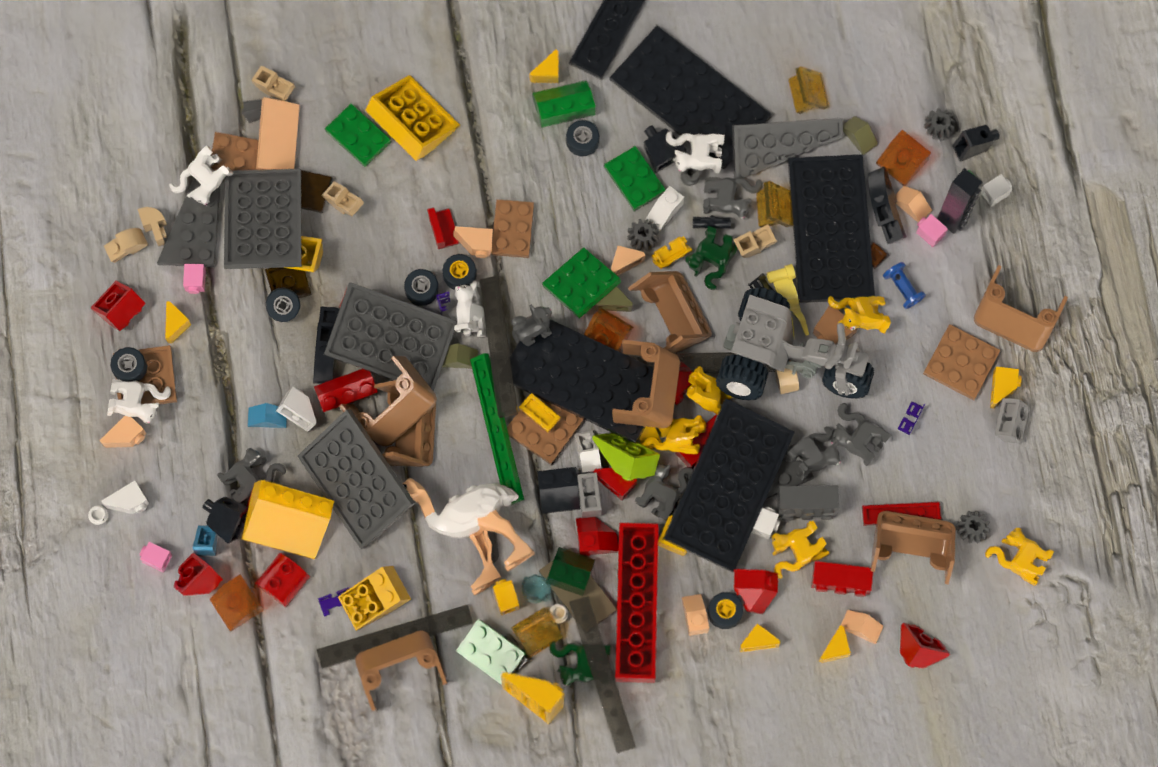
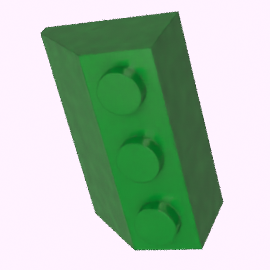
M587 80L532 93L541 128L596 114L595 102Z

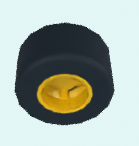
M452 255L443 264L444 282L453 290H455L456 286H470L476 280V265L467 255Z
M730 592L716 594L708 606L710 622L720 629L735 627L743 615L741 600Z

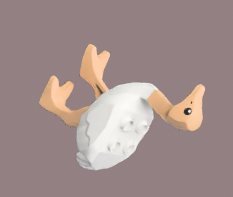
M412 478L407 479L403 483L412 499L420 505L425 520L431 529L451 538L461 539L469 537L475 545L482 559L484 569L478 579L471 585L474 596L501 579L500 574L492 563V543L488 537V531L502 534L514 546V551L504 562L507 572L535 554L530 546L516 534L511 523L498 514L501 507L510 506L512 501L517 500L519 497L512 489L498 483L480 484L477 487L473 485L466 490L465 494L461 496L456 495L449 499V503H447L444 510L438 516L427 490L420 483Z

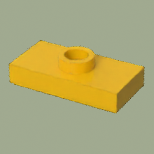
M533 393L519 406L522 412L547 433L561 419L558 414Z

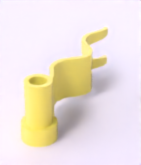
M785 265L782 269L766 272L768 282L774 283L776 292L787 299L790 304V311L799 320L805 336L809 335L807 323L801 312L798 294L792 280L796 278L793 265ZM792 320L793 337H794V326H793V320Z

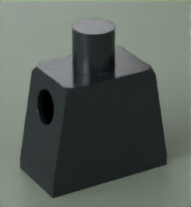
M985 124L962 131L952 147L961 162L986 152L994 141L999 140L1000 135L997 129L990 130L988 125Z
M651 125L644 130L648 137L644 141V150L654 172L658 173L674 163L673 158L676 157L675 150L686 153V148L683 144L679 146L670 145L666 141V134L669 130L665 128L657 132L655 127Z
M223 497L215 502L207 499L202 506V509L210 513L206 521L207 526L227 544L239 538L245 525L249 507L228 497Z

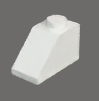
M669 186L656 201L646 217L649 220V224L655 223V229H658L660 232L683 206L684 196Z
M292 387L285 394L276 411L308 432L316 424L310 399L303 391Z
M593 430L574 434L582 472H593L595 469H602L599 449L592 440Z
M136 481L131 482L102 500L103 505L107 509L130 514L140 513L149 505Z

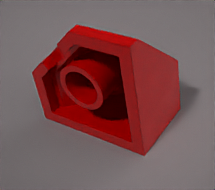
M597 517L576 518L579 553L581 555L618 553L617 534L614 530Z
M192 553L179 566V580L175 581L173 587L183 596L209 594L219 586L223 579L209 564L195 553Z
M734 569V590L744 600L743 606L747 612L764 613L778 593V573L767 570Z
M902 623L900 654L909 667L924 669L950 655L940 640L935 637L932 640L931 637L923 633L924 630L916 625Z

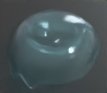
M537 574L530 577L526 576L521 585L522 596L530 603H542L549 598L551 587L546 583L544 577Z

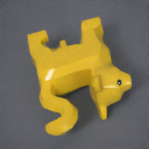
M832 296L828 297V304L833 309L845 308V315L838 323H843L849 330L853 331L856 328L865 330L878 329L881 333L885 334L891 324L889 316L878 311L879 305H885L884 297L843 298L840 302L835 301Z
M701 366L689 375L688 382L692 385L687 389L686 395L704 410L718 415L721 408L720 404L722 405L724 399L730 400L733 398L721 391L716 385V378L705 374Z
M697 415L694 419L673 418L669 427L659 428L661 432L660 437H666L663 443L657 438L650 437L642 445L648 448L654 445L657 450L662 451L669 450L686 454H698L700 445H693V438L698 437V433L705 432L707 425L701 415Z
M814 520L808 522L806 528L794 529L788 534L775 533L772 535L773 556L790 547L796 559L794 564L780 561L775 565L774 572L778 573L779 579L783 577L782 569L792 572L798 571L810 562L819 561L830 554L825 549L827 543L823 537L817 539L816 544L812 545L807 538L818 528Z
M1018 527L1001 541L1018 548L1016 555L1011 561L1006 560L1003 550L998 546H990L986 550V558H990L994 553L997 554L1001 566L1010 569L1024 581L1034 586L1038 583L1039 577L1037 575L1042 576L1046 569L1044 566H1035L1033 564L1035 558L1048 561L1054 553L1052 550H1043L1035 541L1026 538L1022 533V529Z

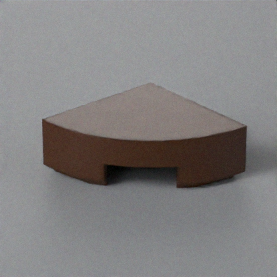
M874 242L871 244L873 268L876 269L888 255Z

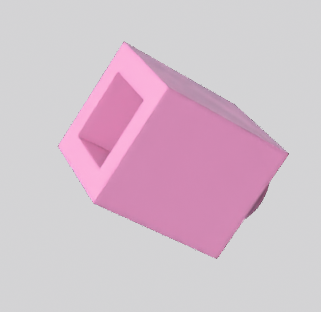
M930 214L928 218L923 217L917 225L919 227L916 233L930 246L934 247L946 235L948 228Z
M184 264L183 286L185 291H188L190 294L205 292L206 269L204 264Z
M149 542L147 546H143L140 552V560L142 563L164 573L173 555L170 551Z

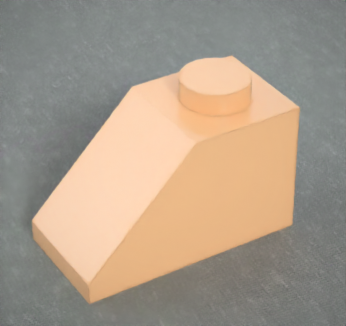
M455 226L453 236L471 255H476L477 258H486L491 255L493 229Z
M124 416L99 441L105 448L133 447L144 440L146 432L132 417Z
M701 594L682 597L689 636L708 633L709 624Z

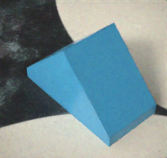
M264 403L249 407L248 427L286 428L287 418L276 411L278 406Z
M198 525L193 551L197 556H216L217 534L208 526Z

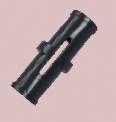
M710 215V217L693 216V229H707L708 226L715 229H731V217L720 218L714 217V215Z

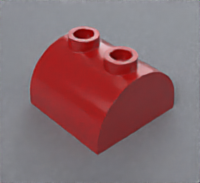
M279 553L255 582V585L286 608L310 576L294 561Z

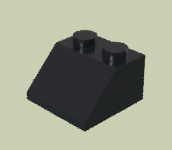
M576 467L537 471L542 514L580 510Z

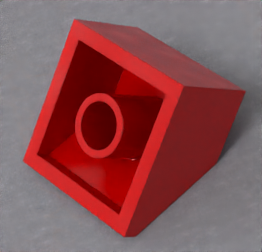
M115 281L90 308L113 328L121 331L129 325L130 320L142 311V307L146 303L132 288Z

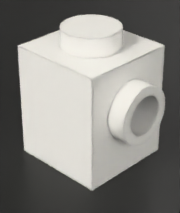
M1001 174L983 185L981 194L992 207L1010 195L1012 185Z
M762 508L751 533L770 539L772 531L777 532L780 521L777 520L779 514L772 508Z

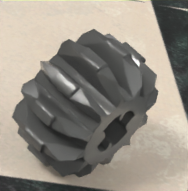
M937 108L936 113L931 110L929 116L925 117L926 123L924 128L928 129L927 135L933 134V140L937 136H939L940 140H943L944 136L949 138L951 133L955 131L954 125L956 120L952 119L953 113L947 115V109L941 112Z
M641 219L638 220V224L632 222V228H628L627 232L629 235L627 240L631 241L630 245L632 247L637 245L638 251L641 247H644V250L647 251L648 245L653 248L655 246L654 242L659 240V237L656 236L659 234V230L655 229L656 224L652 223L649 225L648 219H646L645 223H642Z
M967 511L966 516L961 515V521L957 522V526L960 527L957 533L964 534L961 538L962 540H965L966 537L969 538V544L973 542V539L977 544L980 543L981 539L985 540L987 538L985 533L990 532V529L986 527L990 522L987 520L983 521L985 514L979 517L978 511H975L974 515ZM970 525L977 526V529L970 528Z

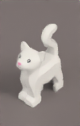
M669 131L666 134V141L672 146L682 145L686 140L691 143V155L675 150L676 157L673 158V161L679 172H684L690 168L696 170L713 169L715 173L720 172L722 160L710 157L709 153H715L717 157H721L722 149L718 145L724 144V135L682 134L677 139H673L672 132Z
M205 146L197 154L195 160L189 164L188 168L180 174V185L176 186L170 183L169 187L176 194L182 193L187 186V177L192 175L200 182L201 186L191 191L187 196L206 205L209 203L211 193L220 186L223 178L234 173L229 167L224 165L214 171L211 168L212 165L220 163L222 159L217 154L211 156L213 153L211 148Z
M476 280L470 286L461 285L455 288L454 295L458 303L456 307L457 325H455L454 330L461 332L462 329H465L463 334L466 337H469L471 332H477V337L481 338L486 337L484 308L481 306V299L477 292L480 282Z
M112 379L110 394L116 395L121 393L123 394V400L109 399L107 415L111 416L115 412L128 417H139L144 423H150L154 416L157 415L156 408L159 407V403L141 404L144 392L150 391L153 397L165 400L171 395V389L166 387L164 392L160 393L155 385L149 383L143 384L138 381L125 382Z

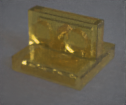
M803 66L796 68V75L788 79L796 113L801 114L814 107L823 110L828 108L829 103L822 74Z
M771 181L764 182V189L756 193L759 227L762 228L767 224L769 227L777 224L785 227L793 226L790 190Z
M547 607L536 611L511 627L529 658L549 647L551 642H557L563 638Z

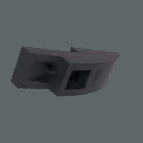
M886 167L868 173L872 208L878 227H882L887 244L906 238L895 205L897 199Z
M320 307L313 384H322L333 380L335 359L325 356L324 352L340 308Z

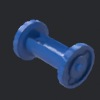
M900 262L888 269L883 274L884 279L891 278L906 300L903 307L908 309L919 303L926 294L924 291L917 293L902 271L906 266L905 263ZM897 274L901 276L900 280L896 278Z

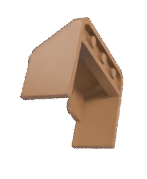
M998 265L974 314V322L977 326L1032 352H1039L1044 348L1068 297L1064 296L1057 311L1043 309L1037 318L1030 316L1002 302L1005 297V291L1002 286L994 283L1002 267Z
M649 272L628 287L629 291L640 290L642 298L646 302L656 304L671 334L666 338V347L664 349L672 353H678L711 337V329L686 279L680 272Z
M623 340V354L641 356L646 362H652L655 365L650 398H638L633 404L632 411L613 409V422L656 428L669 427L673 421L680 369L679 357L654 343Z
M393 356L391 358L402 371V374L395 383L396 389L401 396L376 419L369 413H361L354 404H341L339 406L343 412L351 409L370 438L380 446L392 445L433 408L437 401L434 391L406 356Z
M396 380L375 384L374 387L388 392L387 402L389 406L401 396L396 389ZM436 404L396 440L395 446L387 447L385 452L382 453L390 466L424 467L432 464Z
M889 511L880 512L872 548L871 571L875 572L877 560L889 559L893 551L930 558L932 567L945 571V584H949L955 562V526L943 520Z
M417 631L357 655L355 664L372 711H376V707L370 690L376 689L381 683L379 670L407 659L417 657L420 666L427 669L437 666L443 685L447 684L432 640L427 632Z

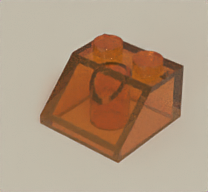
M902 129L887 146L876 164L881 168L886 167L887 173L903 186H906L927 163L931 152Z
M600 308L593 315L584 335L620 352L623 348L622 341L628 339L634 327L605 309Z
M241 574L225 583L209 599L230 632L264 611Z

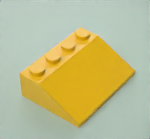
M410 75L373 95L365 110L415 161L429 154L460 126Z
M265 480L255 482L242 540L315 559L331 518L334 500Z
M502 673V688L547 724H550L564 707L563 689L555 682L551 684L544 680Z

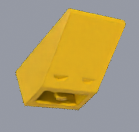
M382 566L338 596L356 631L393 612L411 600L393 566Z

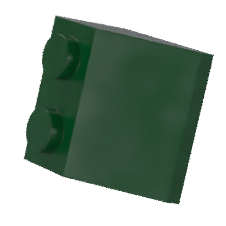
M558 547L546 583L583 596L595 559Z

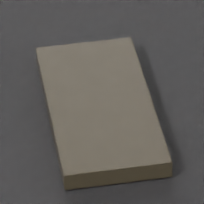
M553 561L539 570L545 581ZM591 575L583 596L549 585L585 634L617 611Z

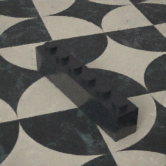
M965 168L952 181L937 218L953 234L957 230L962 231L967 225L970 214L976 205L975 202L982 191L980 187L983 182Z

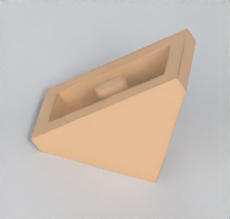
M903 186L895 195L897 199L895 204L916 222H919L923 217H927L932 211L921 191Z
M617 246L611 271L619 276L645 261L644 252Z
M847 610L841 623L845 631L873 644H876L883 629V625L868 614Z

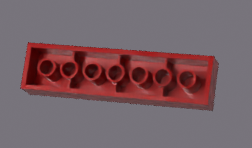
M619 523L615 682L655 683L659 524Z

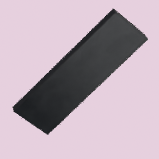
M603 0L573 53L569 64L602 80L646 0Z

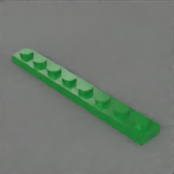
M483 353L470 359L499 482L501 485L512 489L519 496L517 500L512 501L511 505L523 501L524 496L489 353Z

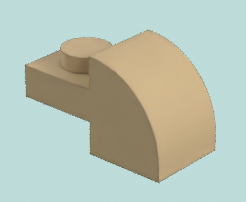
M262 65L251 80L266 95L274 96L285 102L295 88L293 83L279 77L276 72Z
M335 181L322 194L343 215L346 213L353 216L364 204L361 198L350 193L346 187Z
M152 207L138 209L145 232L152 230L158 247L165 245L164 238L167 235L163 226H166L167 223L162 213Z
M767 224L752 233L749 231L734 239V242L742 257L748 258L761 253V250L777 243V240Z
M131 228L116 234V238L104 245L110 261L116 263L128 254L137 253L148 246V243L140 228Z
M773 368L780 394L799 390L797 372L795 375H792V370L785 368L784 372H780Z

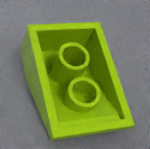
M612 432L592 436V440L613 470L620 474L623 479L632 481L633 479H645L648 476L655 475L660 457L659 453L639 442L635 444Z

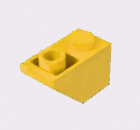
M507 579L497 581L496 585L493 586V594L501 616L519 610V603L512 580L507 581Z

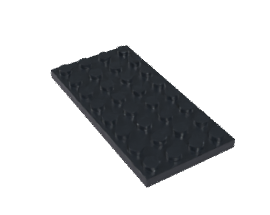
M658 25L653 28L609 77L612 83L680 136L682 134L724 135V144L718 145L722 149L721 157H717L715 153H709L710 157L722 160L721 168L723 170L733 160L732 125L766 123L771 117L770 112Z
M863 154L788 158L799 303L828 302V297L830 296L835 301H841L843 298L875 296Z
M551 319L549 320L551 335L543 338L539 334L534 337L535 343L530 346H526L522 341H519L499 376L501 380L530 394L533 393L536 397L637 444L646 426L614 423L612 411L613 409L632 411L633 404L638 398H650L653 367Z
M724 399L663 540L733 573L795 431L731 400Z

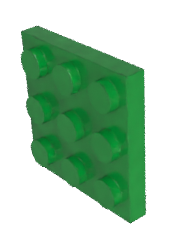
M583 247L542 282V285L580 319L618 286L621 280Z

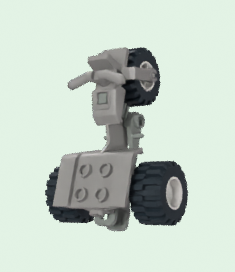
M751 288L745 292L738 311V317L741 322H736V325L732 324L729 327L723 345L725 349L738 355L726 356L722 360L716 379V385L721 391L740 400H757L763 394L769 375L768 369L762 364L765 363L780 372H784L786 368L792 370V375L798 372L806 378H812L816 374L817 368L825 366L822 382L829 391L850 399H859L868 395L874 376V368L867 362L869 356L856 350L858 343L853 342L850 345H845L846 335L843 323L837 324V345L830 340L811 338L807 340L805 347L803 342L800 346H793L794 337L791 311L787 299L780 293L766 288Z

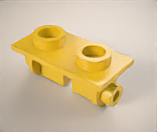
M679 236L668 243L671 248L670 250L664 245L654 251V254L651 255L653 258L652 262L660 269L668 267L678 258L686 256L688 252L692 251V248L686 244L687 240L684 236Z

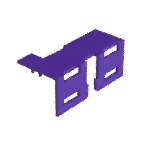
M450 292L436 295L441 315L443 311L448 310L443 309L447 306L441 307V305L451 302Z
M911 401L906 414L918 419L919 415L917 413L919 409H921L920 413L922 412L925 404L921 406ZM903 417L898 430L910 435L911 431L909 432L910 427L913 429L915 423ZM906 422L904 428H901L902 424Z
M349 587L335 592L337 596L332 598V594L318 598L324 617L330 615V609L342 606L338 596L350 589Z

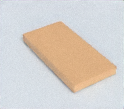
M267 97L262 99L257 170L294 169L299 104Z

